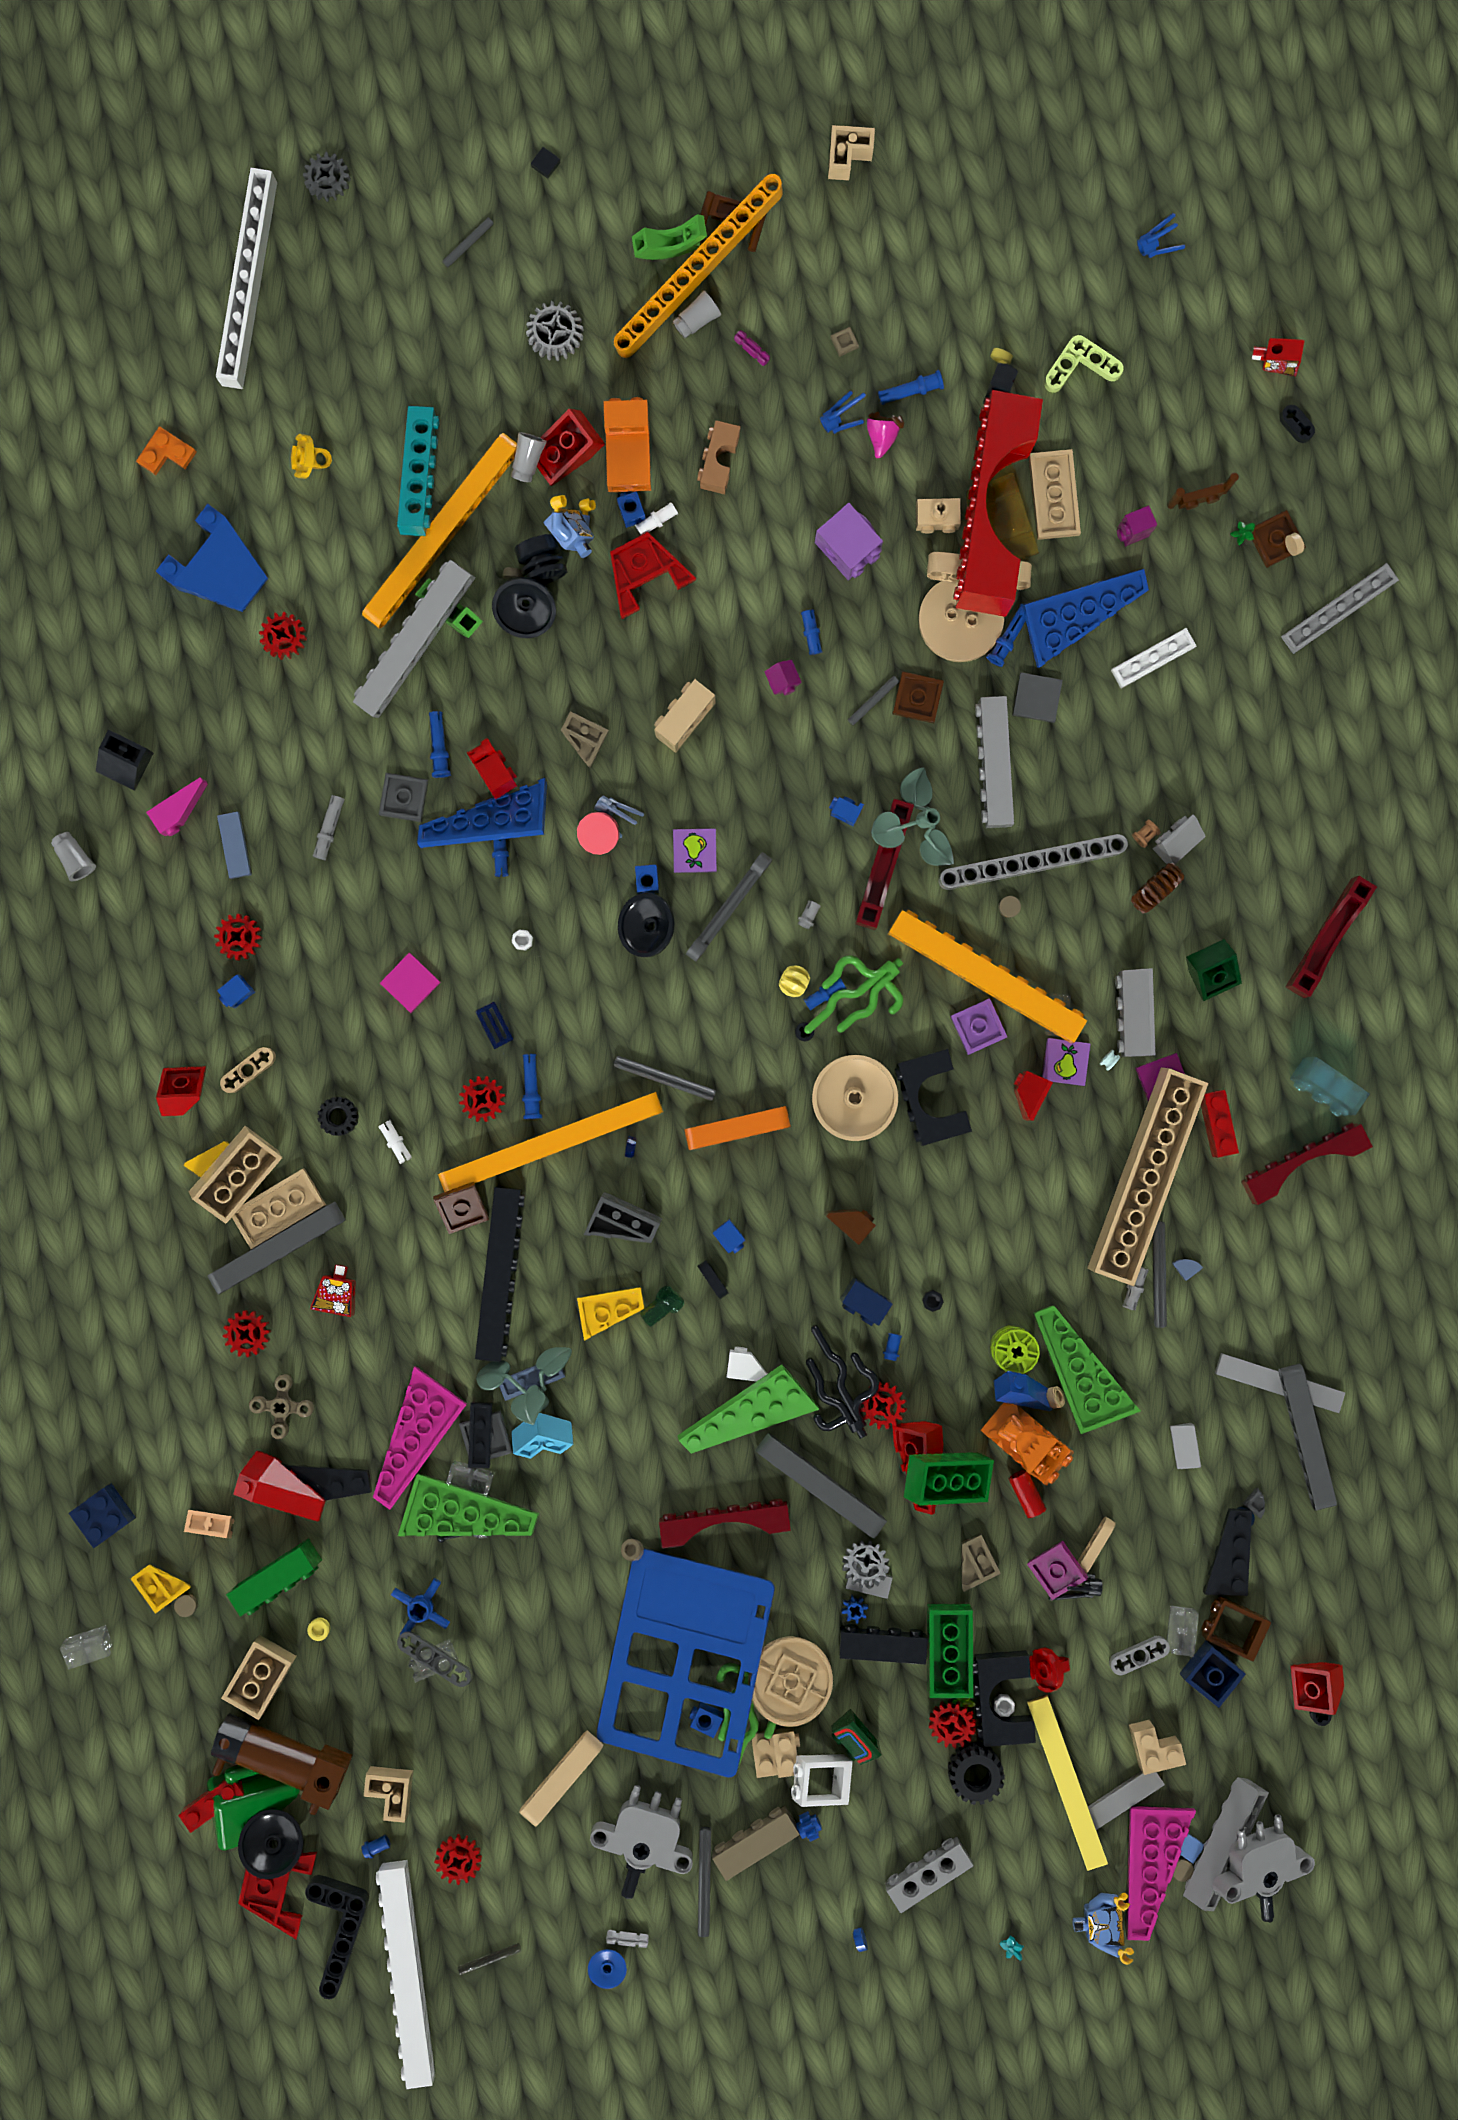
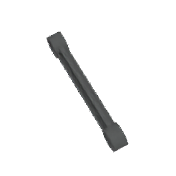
M763 852L758 856L701 935L691 945L686 953L687 956L695 962L698 961L773 859Z

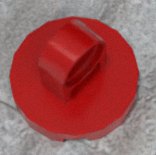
M1047 1647L1035 1649L1032 1651L1033 1655L1029 1656L1031 1679H1036L1039 1684L1037 1686L1038 1689L1045 1693L1058 1690L1063 1684L1064 1673L1070 1671L1069 1658L1058 1657L1053 1650Z

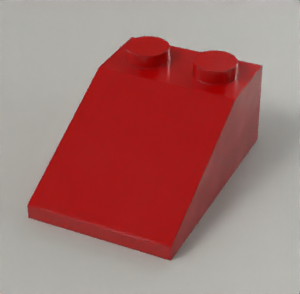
M568 409L540 437L546 440L547 443L541 453L537 468L549 485L553 486L591 459L605 445L581 410Z

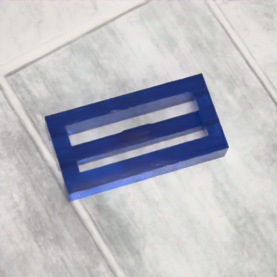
M495 1002L475 1011L494 1049L514 1040ZM490 1008H493L507 1036L506 1039L503 1038L489 1010ZM483 1012H486L500 1042L496 1043L482 1015Z

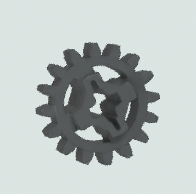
M325 152L324 157H321L318 153L316 154L317 160L310 158L311 165L304 166L307 173H303V177L306 180L304 182L305 186L309 189L312 196L316 194L318 200L324 197L326 202H329V198L333 197L336 201L337 194L344 196L343 188L349 189L347 182L351 181V178L348 174V167L342 158L338 160L336 154L329 157L328 153Z
M862 1540L859 1546L853 1543L851 1549L847 1548L846 1556L842 1560L845 1563L842 1571H848L845 1577L846 1579H853L852 1585L858 1582L861 1589L864 1584H867L868 1589H871L872 1583L879 1586L880 1580H885V1573L889 1571V1567L886 1566L889 1563V1558H884L886 1551L880 1552L879 1544L872 1547V1541L865 1545Z

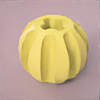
M797 965L789 966L780 978L779 987L787 996L799 997L805 992L810 981V975L803 967Z

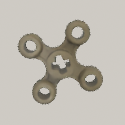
M281 1374L275 1379L274 1384L277 1389V1395L273 1400L265 1399L263 1396H255L249 1402V1409L253 1413L259 1414L263 1411H269L274 1416L275 1421L270 1431L275 1439H282L288 1434L289 1427L286 1420L289 1414L295 1413L300 1417H308L315 1409L313 1402L310 1400L292 1401L289 1397V1390L293 1385V1380L287 1374ZM281 1380L286 1381V1386L281 1384ZM256 1401L261 1404L260 1408L256 1406ZM284 1403L286 1407L280 1410L278 1406ZM303 1405L307 1406L308 1412L303 1410ZM277 1427L282 1429V1433L277 1431Z

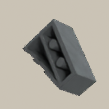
M604 1192L584 1235L651 1243L663 1218Z

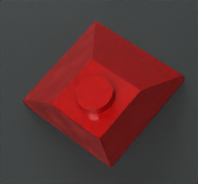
M206 1066L163 1068L156 1095L161 1116H182L200 1100Z
M1024 1071L1022 1074L1019 1073L1014 1081V1085H1016L1014 1092L1023 1119L1033 1121L1053 1082L1029 1071Z
M1326 1662L1291 1665L1294 1708L1335 1715L1344 1690L1343 1666Z

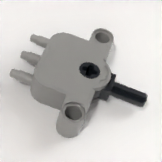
M635 1785L630 1799L622 1804L615 1825L601 1821L593 1825L590 1841L594 1847L617 1855L624 1854L628 1872L621 1895L626 1899L634 1897L640 1874L645 1873V1870L653 1864L679 1874H686L691 1870L693 1863L692 1851L687 1847L677 1844L680 1833V1819L678 1816L681 1809V1798L675 1799L670 1811L659 1807L661 1793L658 1791L654 1793L651 1804L638 1801L641 1787ZM600 1831L603 1832L606 1836L604 1838H598L596 1837L595 1833ZM641 1845L645 1846L643 1850H639ZM680 1857H685L689 1861L687 1863L682 1864L678 1861V1859Z
M1279 1814L1274 1816L1273 1827L1265 1829L1263 1823L1258 1821L1256 1823V1833L1246 1836L1244 1829H1238V1840L1231 1845L1229 1850L1230 1871L1218 1875L1213 1882V1889L1230 1904L1256 1895L1260 1899L1261 1919L1269 1923L1273 1922L1274 1918L1272 1896L1278 1894L1285 1881L1289 1882L1307 1875L1315 1866L1314 1859L1299 1846H1296L1294 1841L1284 1833L1282 1817Z

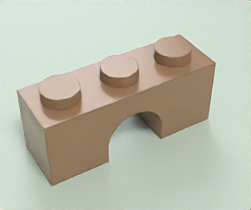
M715 421L714 427H710L707 440H711L709 448L705 447L702 458L705 461L704 468L699 469L697 481H700V489L721 494L726 493L730 477V467L719 464L717 457L723 452L736 453L740 437V426Z

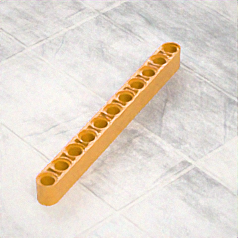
M767 175L616 334L614 345L619 356L622 358L631 357L781 199L783 189L778 175ZM772 185L777 186L776 190H768ZM756 201L763 202L760 206L753 205ZM741 217L748 218L745 222L738 221ZM728 232L733 234L730 238L723 237ZM712 248L718 249L714 254L708 253ZM697 264L704 265L699 270L694 269V266ZM681 280H688L686 285H679ZM667 295L674 296L671 301L664 300ZM652 311H659L657 316H649ZM637 327H644L643 331L639 333L635 332V329ZM623 342H629L626 348H620V345Z
M505 433L499 435L431 522L430 528L426 529V536H420L364 608L363 617L379 629L385 626L513 462L517 443Z
M654 1092L438 1174L444 1192L472 1182L477 1183L664 1111L657 1093Z

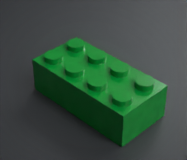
M978 1452L909 1455L904 1498L919 1506L988 1502L994 1460Z
M308 1538L236 1584L226 1596L240 1617L245 1613L249 1616L256 1612L264 1604V1601L268 1604L276 1599L283 1592L282 1589L287 1592L301 1580V1577L305 1580L313 1575L314 1571L319 1568L318 1564L322 1561V1558Z
M927 1604L928 1695L930 1698H973L972 1607L970 1604Z

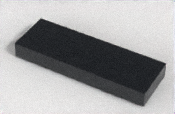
M493 1402L470 1403L468 1468H490Z

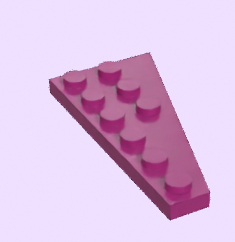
M416 1366L413 1369L373 1495L374 1499L389 1510L467 1405L466 1402Z

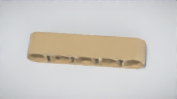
M946 552L930 553L928 555L927 577L933 580L958 583L959 580L956 579L958 566L961 565L962 561L959 559V554ZM1020 561L1018 590L1030 587L1032 565L1028 562Z
M586 1730L528 1798L519 1813L536 1827L598 1755L604 1744Z

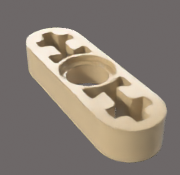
M266 1047L256 1050L222 1077L220 1081L222 1090L227 1093L238 1092L275 1062L276 1055L274 1051ZM262 1052L270 1054L267 1057L269 1060L268 1062L261 1061L257 1065L255 1062L252 1061L253 1058L255 1061L260 1060L262 1058ZM246 1064L252 1065L254 1069L253 1074L248 1077L242 1072ZM239 1075L242 1079H244L243 1082L241 1081V1079H238L236 1082H234L235 1088H227L226 1086L228 1085V1078L230 1080H234Z
M1108 1517L1103 1518L1077 1561L1086 1574L1089 1572L1116 1525V1522Z

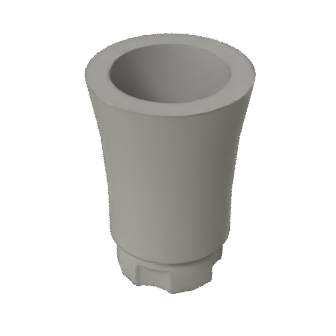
M703 290L678 315L679 317L672 322L685 339L710 321L720 317L721 313L711 297Z
M518 432L511 477L527 483L532 481L541 453L547 443L546 440L531 434Z
M64 832L52 839L51 844L66 871L69 881L83 879L95 870L96 865L85 854L70 832Z

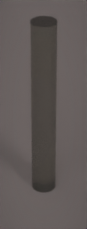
M517 1943L458 1966L459 1974H466L521 1952V1946Z

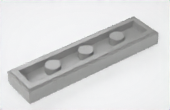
M1140 1771L1090 1804L1088 1809L1096 1830L1164 1786L1165 1784L1158 1773L1144 1775Z

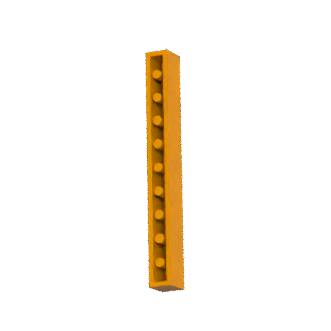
M910 910L906 912L901 911L888 933L890 936L1072 1044L1076 1041L1088 1021L1083 1018L1085 1016L1083 1013L1076 1009L1072 1011L1065 1007L1066 1003L1058 998L1052 1000L1046 996L1047 992L1039 987L1032 988L1028 985L1029 981L1023 977L1017 976L1016 978L1010 975L1008 968L1002 965L995 966L991 963V958L984 954L980 956L972 952L974 949L966 943L960 945L954 941L955 937L951 934L938 932L936 930L937 926L929 921L923 923L918 920V915Z

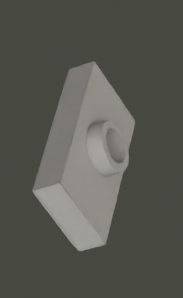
M886 1575L884 1581L880 1580L879 1586L872 1583L871 1589H868L867 1584H864L861 1589L858 1582L852 1585L853 1579L848 1578L845 1587L846 1589L888 1599L893 1577Z

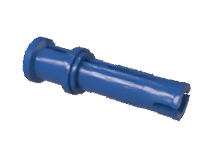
M939 370L925 377L920 375L915 381L878 391L879 399H881L880 403L884 405L885 403L918 393L926 395L931 390L938 388L942 390L944 389L943 379Z
M1020 604L1018 611L1003 636L997 638L996 646L992 653H989L986 657L994 665L1003 667L1004 659L1014 648L1013 642L1026 622L1023 604Z
M441 711L429 712L433 750L430 759L433 761L432 777L434 778L451 776V772L448 771L447 759L449 758V753L445 749L443 712Z
M525 1054L522 1055L525 1095L522 1098V1101L525 1103L523 1119L542 1118L539 1106L541 1097L537 1089L536 1054H530V1063L529 1055Z

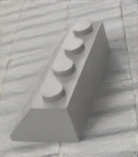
M1153 968L1120 971L1118 976L1115 977L1116 989L1119 988V997L1116 998V1009L1120 1010V1018L1117 1019V1031H1120L1121 1039L1117 1042L1118 1053H1121V1057L1155 1055Z

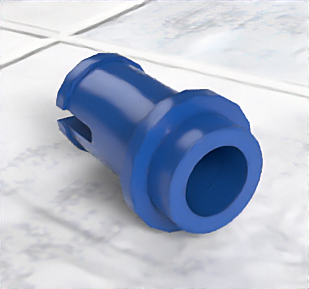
M888 1333L886 1350L883 1351L884 1358L896 1361L897 1357L900 1356L898 1355L902 1336Z
M385 1834L371 1842H364L361 1849L364 1857L371 1859L375 1854L391 1848L388 1836Z

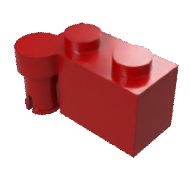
M486 738L480 742V745L466 753L494 798L497 799L517 787L513 780L517 776L511 767L506 768L503 764L506 759L500 749L495 751L489 739Z

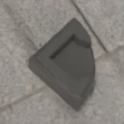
M1256 1487L1242 1504L1261 1519L1265 1512V1500L1262 1492Z

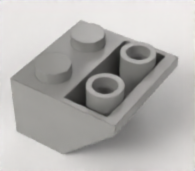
M1194 815L1188 818L1183 816L1171 826L1173 831L1170 832L1168 830L1155 841L1157 845L1153 850L1166 864H1176L1206 836Z

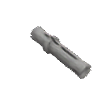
M331 795L322 829L317 834L318 840L313 857L326 860L329 847L334 841V831L345 799Z

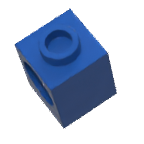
M637 491L620 494V497L617 498V503L625 527L634 526L645 520V514ZM628 504H634L636 509L629 512L625 510V507Z
M657 865L635 866L637 893H659ZM646 876L653 878V884L649 887H644L641 884L642 879Z
M238 974L217 990L221 995L219 997L220 1001L226 1007L230 1006L232 1008H237L255 993L243 976Z
M730 1219L713 1231V1235L728 1254L731 1251L735 1254L744 1247L743 1242L745 1238Z
M699 1702L698 1707L693 1706L690 1712V1727L714 1738L723 1720V1712L703 1702ZM708 1715L711 1720L704 1723L700 1721L699 1717Z

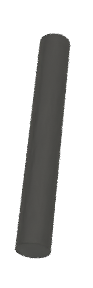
M489 217L484 220L442 261L447 268L452 265L494 224Z
M895 676L889 679L848 719V722L854 726L899 683V680Z

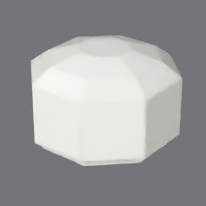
M519 929L513 934L512 943L517 950L526 951L532 946L533 937L529 931Z
M999 1694L994 1699L993 1708L1000 1717H1009L1014 1712L1015 1703L1008 1694Z

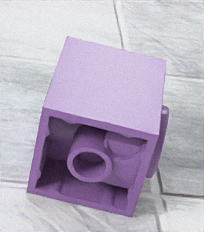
M848 503L816 531L815 544L845 578L850 580L852 577L857 578L864 571L863 567L868 563L872 565L879 559L883 540L876 534L866 517L857 512Z

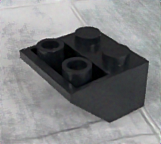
M108 730L98 749L96 772L135 791L154 753Z

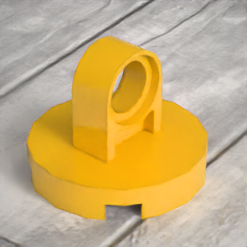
M298 434L295 439L298 440L297 446H292L291 467L297 472L294 474L295 477L306 479L309 477L312 468L324 469L330 466L332 462L330 452L326 449L314 447L313 440L309 435ZM318 453H322L325 456L326 461L324 465L317 463L316 455Z

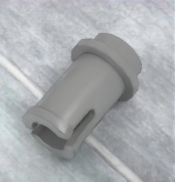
M808 900L802 916L798 917V924L806 929L813 926L812 922L821 906Z

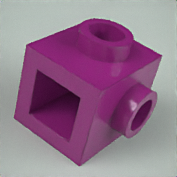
M792 660L778 662L764 671L774 695L781 693L784 696L795 692V687L802 683Z

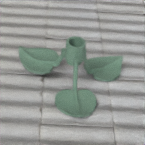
M919 768L909 773L903 779L900 786V794L903 801L914 804V808L922 810V812L918 813L915 821L900 825V819L896 814L884 812L877 816L871 831L872 837L880 846L894 848L901 845L905 839L901 829L917 824L923 829L928 828L924 834L926 840L920 844V853L923 860L934 866L954 864L953 853L948 839L941 831L932 830L940 821L939 812L933 808L922 807L931 801L932 787L927 778L925 768Z
M566 1347L550 1348L538 1357L536 1367L541 1370L539 1372L540 1387L533 1385L526 1391L515 1379L507 1374L510 1370V1365L504 1360L501 1362L492 1361L485 1365L477 1374V1383L484 1390H493L503 1383L504 1378L510 1380L524 1393V1395H519L513 1400L511 1404L512 1413L519 1420L534 1425L540 1411L549 1404V1399L544 1393L546 1387L543 1375L551 1377L557 1374L569 1360L572 1349Z

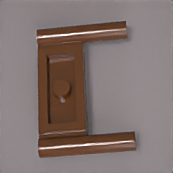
M707 191L700 215L704 216L705 226L709 216L712 219L723 222L741 201ZM766 215L752 228L753 232L748 246V250L751 252H756ZM741 217L738 221L745 222L748 218Z
M1232 473L1224 484L1221 483L1186 494L1183 488H1178L1168 501L1167 507L1173 509L1178 504L1179 509L1186 507L1187 510L1198 507L1199 503L1207 502V504L1217 502L1222 494H1226L1236 483L1239 475Z

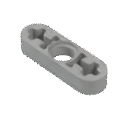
M1162 1636L1151 1637L1113 1654L1109 1659V1666L1117 1675L1127 1674L1165 1657L1170 1650L1169 1643ZM1157 1642H1160L1161 1645L1164 1644L1161 1647V1651L1154 1649ZM1148 1646L1150 1648L1151 1653L1153 1654L1152 1656H1150L1148 1650L1145 1647ZM1137 1650L1145 1652V1657L1141 1661H1136L1133 1657ZM1126 1655H1129V1658L1133 1662V1664L1130 1665V1663L1127 1661L1128 1659ZM1118 1659L1124 1662L1121 1669L1115 1666Z

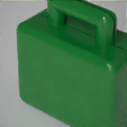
M239 1765L229 1767L224 1774L211 1777L207 1782L208 1791L213 1790L223 1780L232 1785L239 1783L240 1779L244 1790L243 1796H234L231 1800H224L221 1795L213 1797L214 1817L212 1819L219 1849L226 1851L237 1847L243 1827L254 1815L265 1810L282 1811L297 1798L300 1790Z

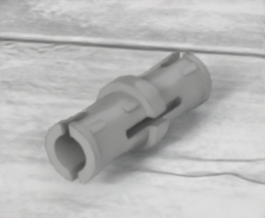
M1141 1267L1135 1285L1127 1284L1128 1290L1122 1305L1123 1307L1136 1311L1139 1297L1144 1291L1143 1285L1149 1271L1148 1269Z

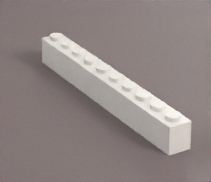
M250 168L216 372L217 380L225 387L243 389L277 188V181L272 171Z
M408 1860L382 1863L379 1871L376 1872V1883L381 1888L379 1906L383 1907L384 1911L381 1922L382 1928L386 1929L387 1935L384 1938V1946L386 1951L389 1950L387 1969L392 1974L390 1992L395 1997L393 2014L394 2016L397 2015L398 2020L395 2030L396 2037H400L401 2043L398 2047L399 2059H403L401 2078L402 2081L406 2082V2089L432 2086L435 2078V2068Z

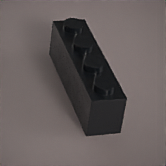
M848 1624L845 1627H840L838 1653L840 1659L926 1665L928 1638L926 1633L919 1629H910V1632H904L900 1628L894 1627L888 1628V1630H880L876 1626H867V1629L858 1628L857 1625Z

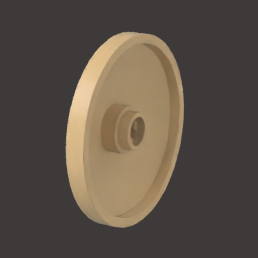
M849 1055L832 1061L820 1072L812 1091V1105L818 1121L829 1133L844 1140L862 1141L880 1134L891 1123L898 1106V1090L891 1073L880 1062L866 1056Z

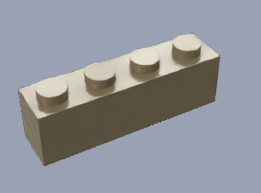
M786 1806L782 1808L777 1807L769 1813L768 1817L763 1820L760 1818L754 1821L747 1830L736 1832L732 1836L733 1839L726 1843L723 1841L717 1844L712 1851V1859L725 1881L799 1836L796 1822Z

